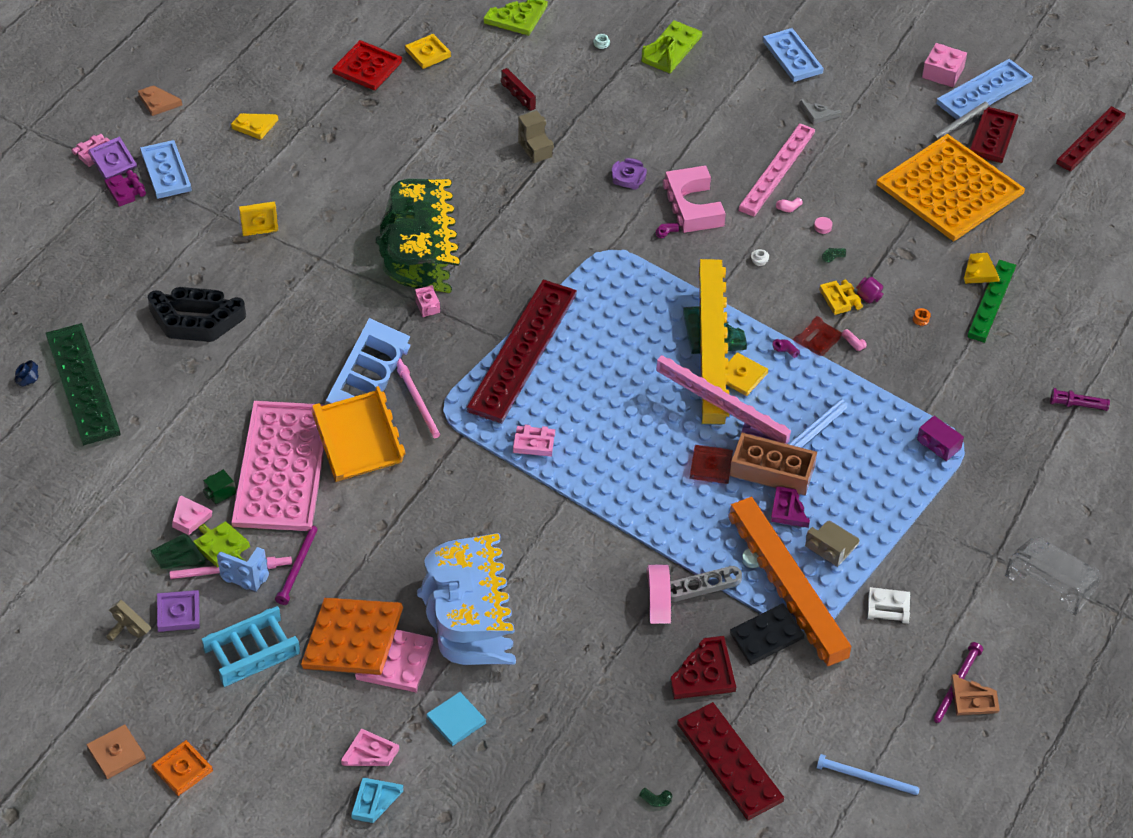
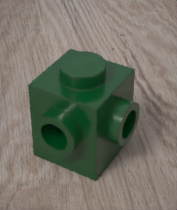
M224 469L203 480V493L215 505L236 494L234 481Z

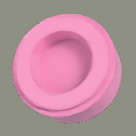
M819 217L815 220L814 229L818 233L827 234L832 230V221L827 217Z

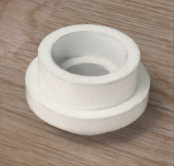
M758 249L752 252L751 259L755 265L763 266L768 262L769 254L765 250Z

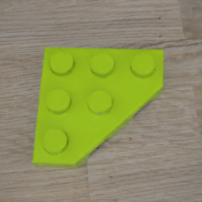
M527 0L521 3L516 1L505 4L503 8H490L484 17V23L529 36L546 10L548 1Z

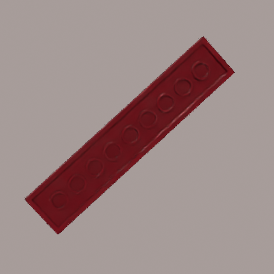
M544 279L542 280L469 402L467 412L501 424L503 423L575 299L577 290Z

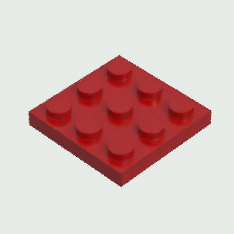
M359 40L332 68V71L335 75L375 91L402 63V57Z

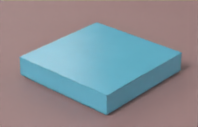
M461 692L426 714L427 719L452 746L486 724V719Z

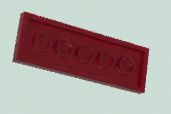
M714 702L678 719L677 725L747 821L784 802L782 793Z

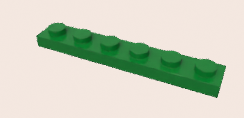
M1003 260L998 261L995 269L1000 281L989 282L968 332V338L983 343L986 342L1015 272L1016 264Z

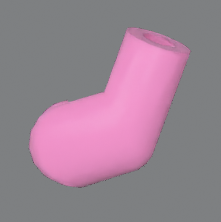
M798 197L793 201L782 199L776 202V208L787 213L793 212L802 205V200Z
M848 329L842 332V337L856 351L866 348L865 340H859Z

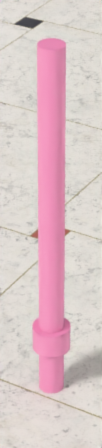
M399 358L397 372L400 378H403L433 438H438L440 433L410 377V371Z
M275 556L267 557L268 569L292 564L291 556L275 558ZM216 566L170 571V579L218 574L220 571L219 567L217 568Z

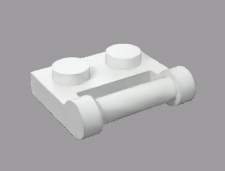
M869 588L867 619L874 620V618L902 621L905 624L909 623L910 592Z

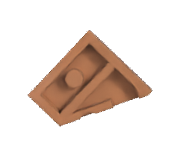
M154 85L138 91L140 99L152 116L182 106L180 98Z
M952 674L951 682L956 716L994 714L1000 711L997 690L983 687L972 680L971 682L959 678V675Z

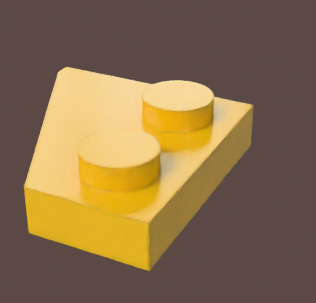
M240 113L231 123V127L236 131L261 140L276 124L278 115Z
M988 253L970 254L964 276L965 284L1000 281Z

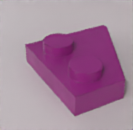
M776 487L771 522L809 528L810 520L804 513V506L799 500L796 489Z

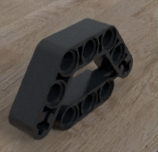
M176 287L171 291V295L155 290L150 292L147 297L151 314L165 335L171 339L213 342L246 318L244 300L239 297L227 300L224 298L223 292L219 290ZM176 311L203 313L209 315L206 317L177 314Z

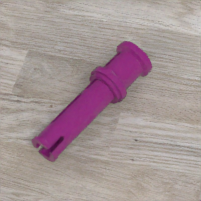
M1053 388L1050 404H1063L1066 407L1075 405L1108 411L1110 399L1074 394L1072 390L1066 392Z

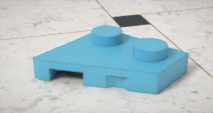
M362 778L352 811V819L374 823L403 793V785Z

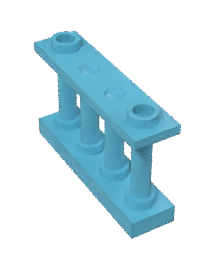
M278 606L267 609L258 615L202 638L204 652L208 653L213 650L222 666L219 669V675L224 687L300 654L299 641L296 636L287 639L278 623L281 621ZM271 626L280 642L271 647H268L259 630ZM252 634L261 651L249 655L240 638ZM231 642L241 657V660L232 664L229 663L221 646Z

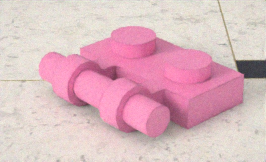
M102 134L93 135L88 141L78 143L72 149V153L74 155L78 154L79 159L90 167L95 163L88 153L89 149L110 140L107 137L104 138Z
M526 424L525 426H517L513 453L552 457L555 429H548L547 426H542V428L531 427V425Z

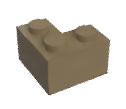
M537 110L518 116V142L533 163L551 158L554 149L552 140L548 139L545 133L546 120Z

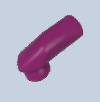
M661 224L656 230V236L665 238L670 232H679V224Z
M775 339L772 343L774 350L788 352L793 358L800 354V351L788 340Z

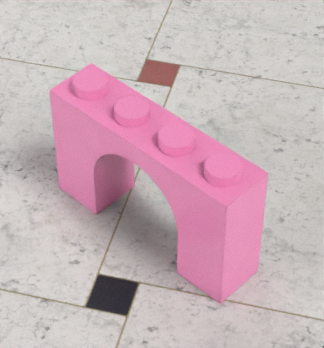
M706 166L667 171L665 179H663L664 190H667L668 200L672 202L673 213L677 215V223L681 226L683 233L724 227L726 213L721 202L698 205L690 203L683 198L689 193L710 190L711 176Z

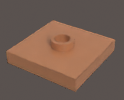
M125 724L86 744L89 752L107 779L146 759L144 752Z

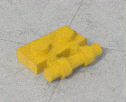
M846 279L841 282V285L837 281L820 285L819 290L834 315L851 311L852 306H855L857 310L863 307L861 298L855 294L853 285Z

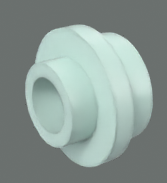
M598 34L593 44L599 49H604L610 45V40L607 35Z

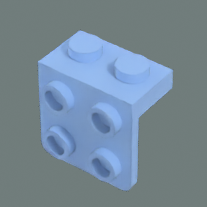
M257 547L247 562L223 552H219L217 555L220 576L228 583L232 582L246 590L250 589L257 592L261 584L268 579L269 571L267 569L264 549Z

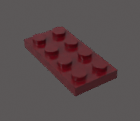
M992 107L985 109L970 150L981 158L1003 163L1019 115Z

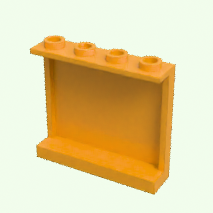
M379 386L376 387L375 391L321 406L320 403L312 405L311 412L335 482L402 463L405 449L402 444H399L397 439L399 438L398 429L396 426L393 427L391 422L393 420L392 412L390 409H387L385 405L387 402L384 391L381 392Z

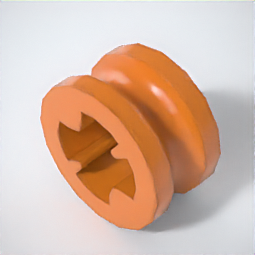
M919 308L915 310L913 322L920 326L927 325L931 313L927 309Z

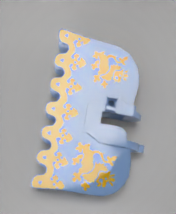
M499 533L445 542L431 550L424 560L426 576L421 588L417 590V596L422 598L426 605L427 618L437 633L441 654L453 663L462 665H513L516 663L515 655L504 652L513 647L512 639L502 637L503 635L513 634L515 631L512 623L503 621L512 615L510 608L501 606V604L509 601V594L498 591L507 586L506 578L496 576L505 570L503 563L494 561L503 555L502 549L492 547V545L500 542Z

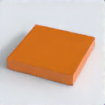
M187 740L152 764V769L177 796H180L213 772V767Z

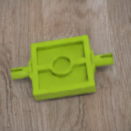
M225 521L213 529H209L205 524L199 526V531L204 535L193 541L194 547L217 568L219 567L217 560L219 552L245 561L240 554L250 547L249 541Z

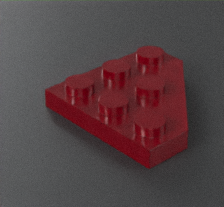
M724 636L703 638L698 648L687 657L681 668L671 676L670 683L674 699L736 692V683Z

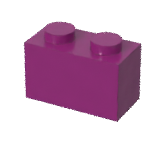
M933 416L919 427L917 440L937 456L948 461L961 450L964 436L936 416Z

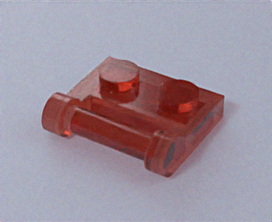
M816 316L812 323L801 334H797L793 340L817 355L823 356L841 338L842 332L824 323L822 318ZM816 329L820 330L809 342L805 340Z

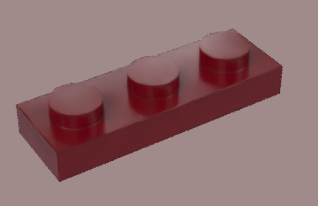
M508 68L501 70L502 85L529 111L536 109V96Z

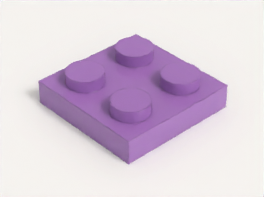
M120 136L88 151L104 180L124 174L128 170H133L137 167L135 160Z
M199 590L157 593L158 632L200 629Z

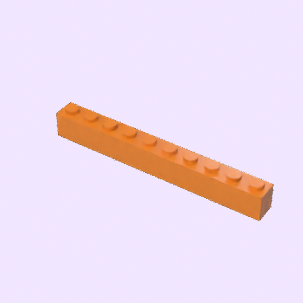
M751 496L731 504L730 513L728 514L730 522L735 524L740 537L745 539L752 553L756 552L759 556L757 557L758 565L767 573L769 582L773 583L777 588L779 597L784 599L788 611L791 614L793 613L798 626L807 634V639L816 648L818 657L824 660L827 667L848 659L852 646L753 497Z

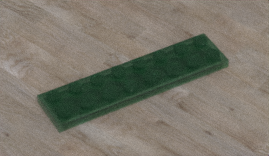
M80 323L46 332V338L83 446L120 436V429L83 324Z

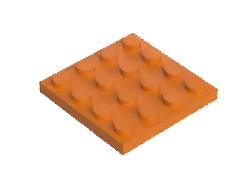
M324 598L301 662L302 668L381 675L403 610L402 603Z

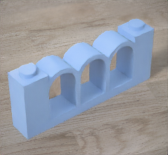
M369 318L327 397L325 405L355 397L342 391L345 384L366 393L375 391L377 386L380 387L381 392L384 391L390 374L396 369L399 358L401 359L403 354L407 355L411 345L408 344L410 336ZM365 345L388 355L392 360L383 361L362 351ZM355 364L377 373L382 380H371L352 370Z

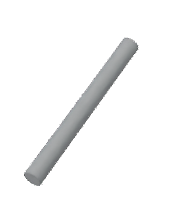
M986 101L934 134L933 139L937 141L987 109L989 104Z

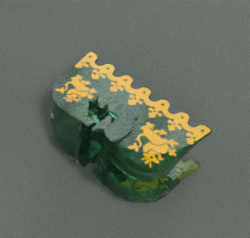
M404 179L395 183L391 188L385 214L380 222V236L375 238V242L379 245V252L383 258L382 268L384 272L401 285L412 288H423L433 285L434 291L451 293L452 291L451 285L443 282V280L450 278V272L441 268L448 266V264L460 265V259L457 256L451 255V253L457 252L459 247L456 243L449 241L457 237V232L448 228L456 223L453 217L447 216V214L454 212V206L445 202L451 201L453 198L451 192L444 190L451 187L452 181L450 179Z

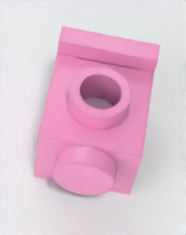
M433 285L415 289L416 304L422 317L440 313V302L435 294Z

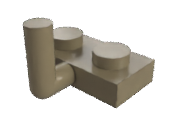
M122 600L113 604L109 609L114 619L118 621L106 635L110 641H113L125 626L130 634L138 638L147 634L151 629Z

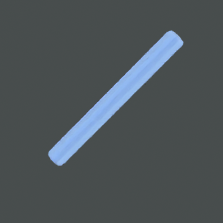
M843 399L837 401L788 444L800 448L847 409V402Z

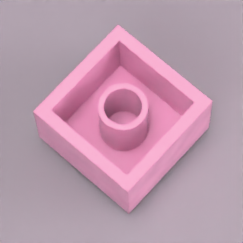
M935 43L925 61L922 78L954 88L965 67L967 52Z

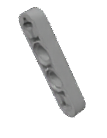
M729 566L671 581L670 589L675 588L677 594L671 592V601L677 602L735 587L742 581V572L736 566ZM733 573L736 579H732L730 574ZM722 575H724L725 582H722ZM713 577L719 580L716 585H710L707 581ZM695 582L699 584V588L690 590L688 585Z

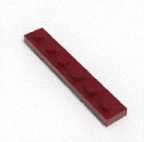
M1111 106L1057 159L1056 164L1071 172L1125 119L1126 113Z

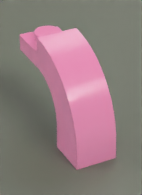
M648 565L650 624L671 623L669 566Z

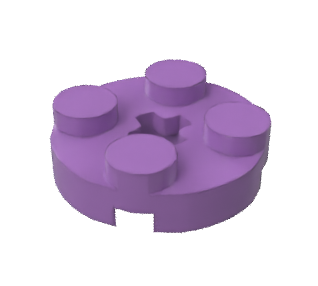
M631 158L625 159L624 162L619 160L612 167V181L615 185L633 190L638 189L639 185L646 180L647 170L639 160Z

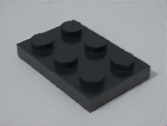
M784 603L730 629L731 636L750 665L804 639V633Z

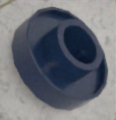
M32 360L20 364L15 371V383L21 387L34 384L39 376L38 364Z

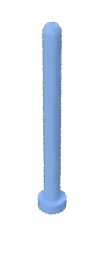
M820 754L817 769L822 770V767L913 795H918L920 789L917 786L825 759L826 755Z

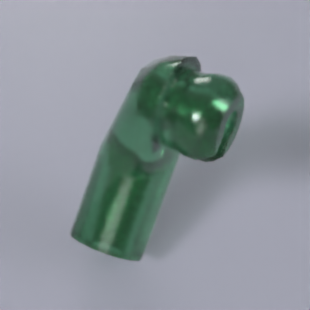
M828 248L822 254L823 261L831 262L836 257H846V248Z
M646 787L639 794L642 799L653 807L668 806L673 798L672 793L668 790L655 795Z

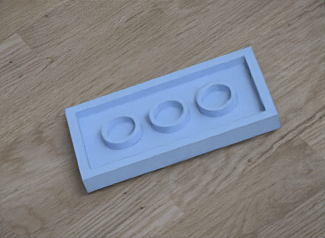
M793 28L763 36V43L793 82L823 73L824 68Z
M174 140L140 147L157 199L192 191Z

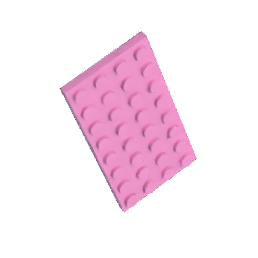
M254 401L233 511L232 527L309 531L312 529L324 456V447L311 412L312 405L314 404Z

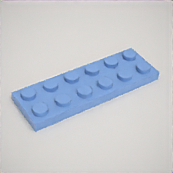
M1008 59L937 98L936 104L957 120L986 101L991 105L1032 82L1033 76Z

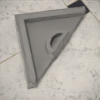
M803 99L799 102V105L813 124L841 117L842 114L841 110H830L827 106L817 103L815 105L809 104Z

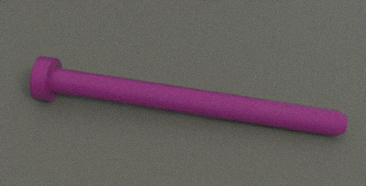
M314 525L306 535L282 591L276 594L275 601L281 605L289 603V593L317 533V527Z
M970 643L968 647L969 653L957 673L959 678L964 679L976 656L982 654L984 649L979 643ZM952 684L933 717L935 723L942 721L954 699Z

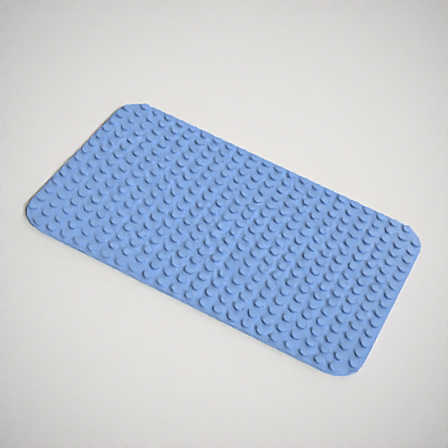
M606 250L594 253L560 284L577 290V295L502 424L467 412V406L511 332L450 390L444 400L443 413L447 423L459 434L694 575L729 566L738 567L742 572L741 583L721 591L759 614L784 603L786 608L787 605L784 599L779 597L775 585L769 582L767 573L763 568H760V566L749 568L743 564V552L748 549V545L745 539L740 537L735 524H732L729 520L728 514L730 513L731 504L751 496L753 497L833 619H835L957 471L965 455L964 442L961 450L948 461H945L917 440L919 427L933 417L932 415L727 304L726 308H724V312H727V323H724V327L728 329L727 338H724V343H728V354H725V358H728L729 362L738 352L768 368V374L748 396L726 386V389H729V395L737 397L741 402L754 407L755 410L763 415H768L775 422L785 425L791 430L789 442L840 399H843L848 404L846 410L801 447L817 452L816 464L806 496L798 494L799 500L804 506V513L810 520L809 528L771 522L776 488L730 476L731 461L744 422L730 414L729 417H726L725 424H702L701 397L656 371L657 360L663 355L701 377L699 289L647 260L629 253L627 250ZM775 339L788 340L800 351V354L793 358L788 352L774 350L772 343ZM526 424L531 425V427L542 428V426H547L548 429H555L552 457L513 453L517 426H525ZM827 521H832L859 538V545L837 567L805 547L807 531L811 527L819 530ZM733 573L730 574L732 579H736ZM722 575V582H725L724 575ZM713 577L707 582L711 585H716L719 580ZM792 613L791 615H792V617L794 618V620H795L796 623H797V620H796L795 616H794L793 613Z

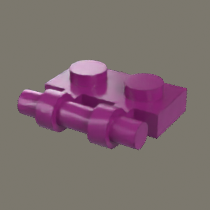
M132 170L126 172V178H123L120 174L104 180L107 189L119 207L134 202L135 195L139 194L141 197L146 195L144 185L138 181L139 177Z

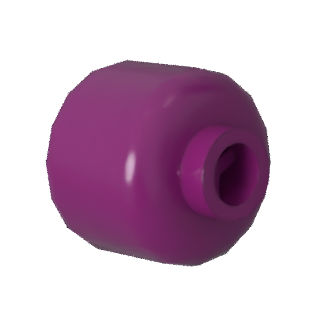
M864 277L856 287L858 289L857 295L868 304L874 301L878 302L884 295L882 293L883 285L873 277Z

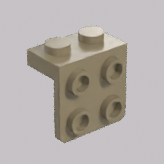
M827 521L819 530L811 527L807 531L805 547L838 567L859 545L860 540L832 521Z

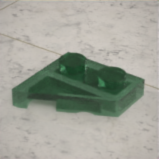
M183 534L151 550L152 557L161 569L206 564L205 558L187 534Z

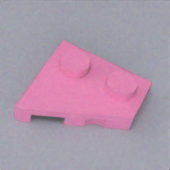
M180 496L172 527L189 535L212 517V510Z

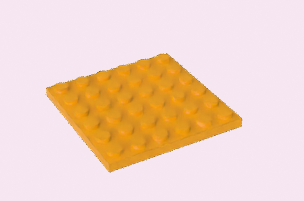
M949 134L941 137L877 179L876 182L877 186L953 242L1025 192L1024 187Z

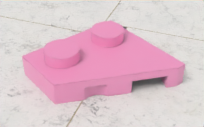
M361 729L341 759V765L389 766L399 751V745Z

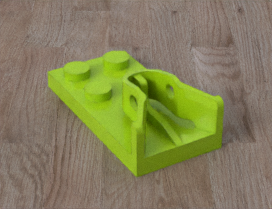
M673 20L655 42L643 46L641 62L670 74L700 40L702 31Z

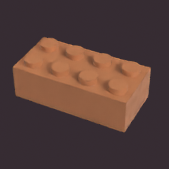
M741 433L731 461L730 476L774 488L778 486L796 489L798 494L806 496L815 468L817 452Z

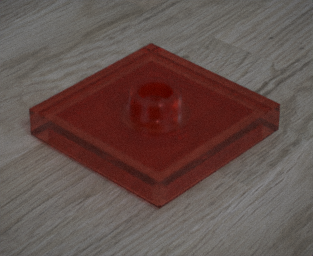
M695 445L690 479L728 484L733 450Z

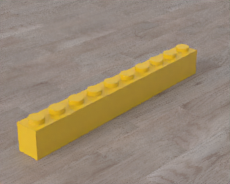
M700 259L701 377L729 394V389H726V385L729 384V374H725V369H728V358H725V354H728V343H724V338H727L728 334L727 327H724V323H727V312H724V308L727 306V297H723V293H726V282H723V278L726 277V267H722V260ZM701 397L702 424H725L726 417H729L730 414Z

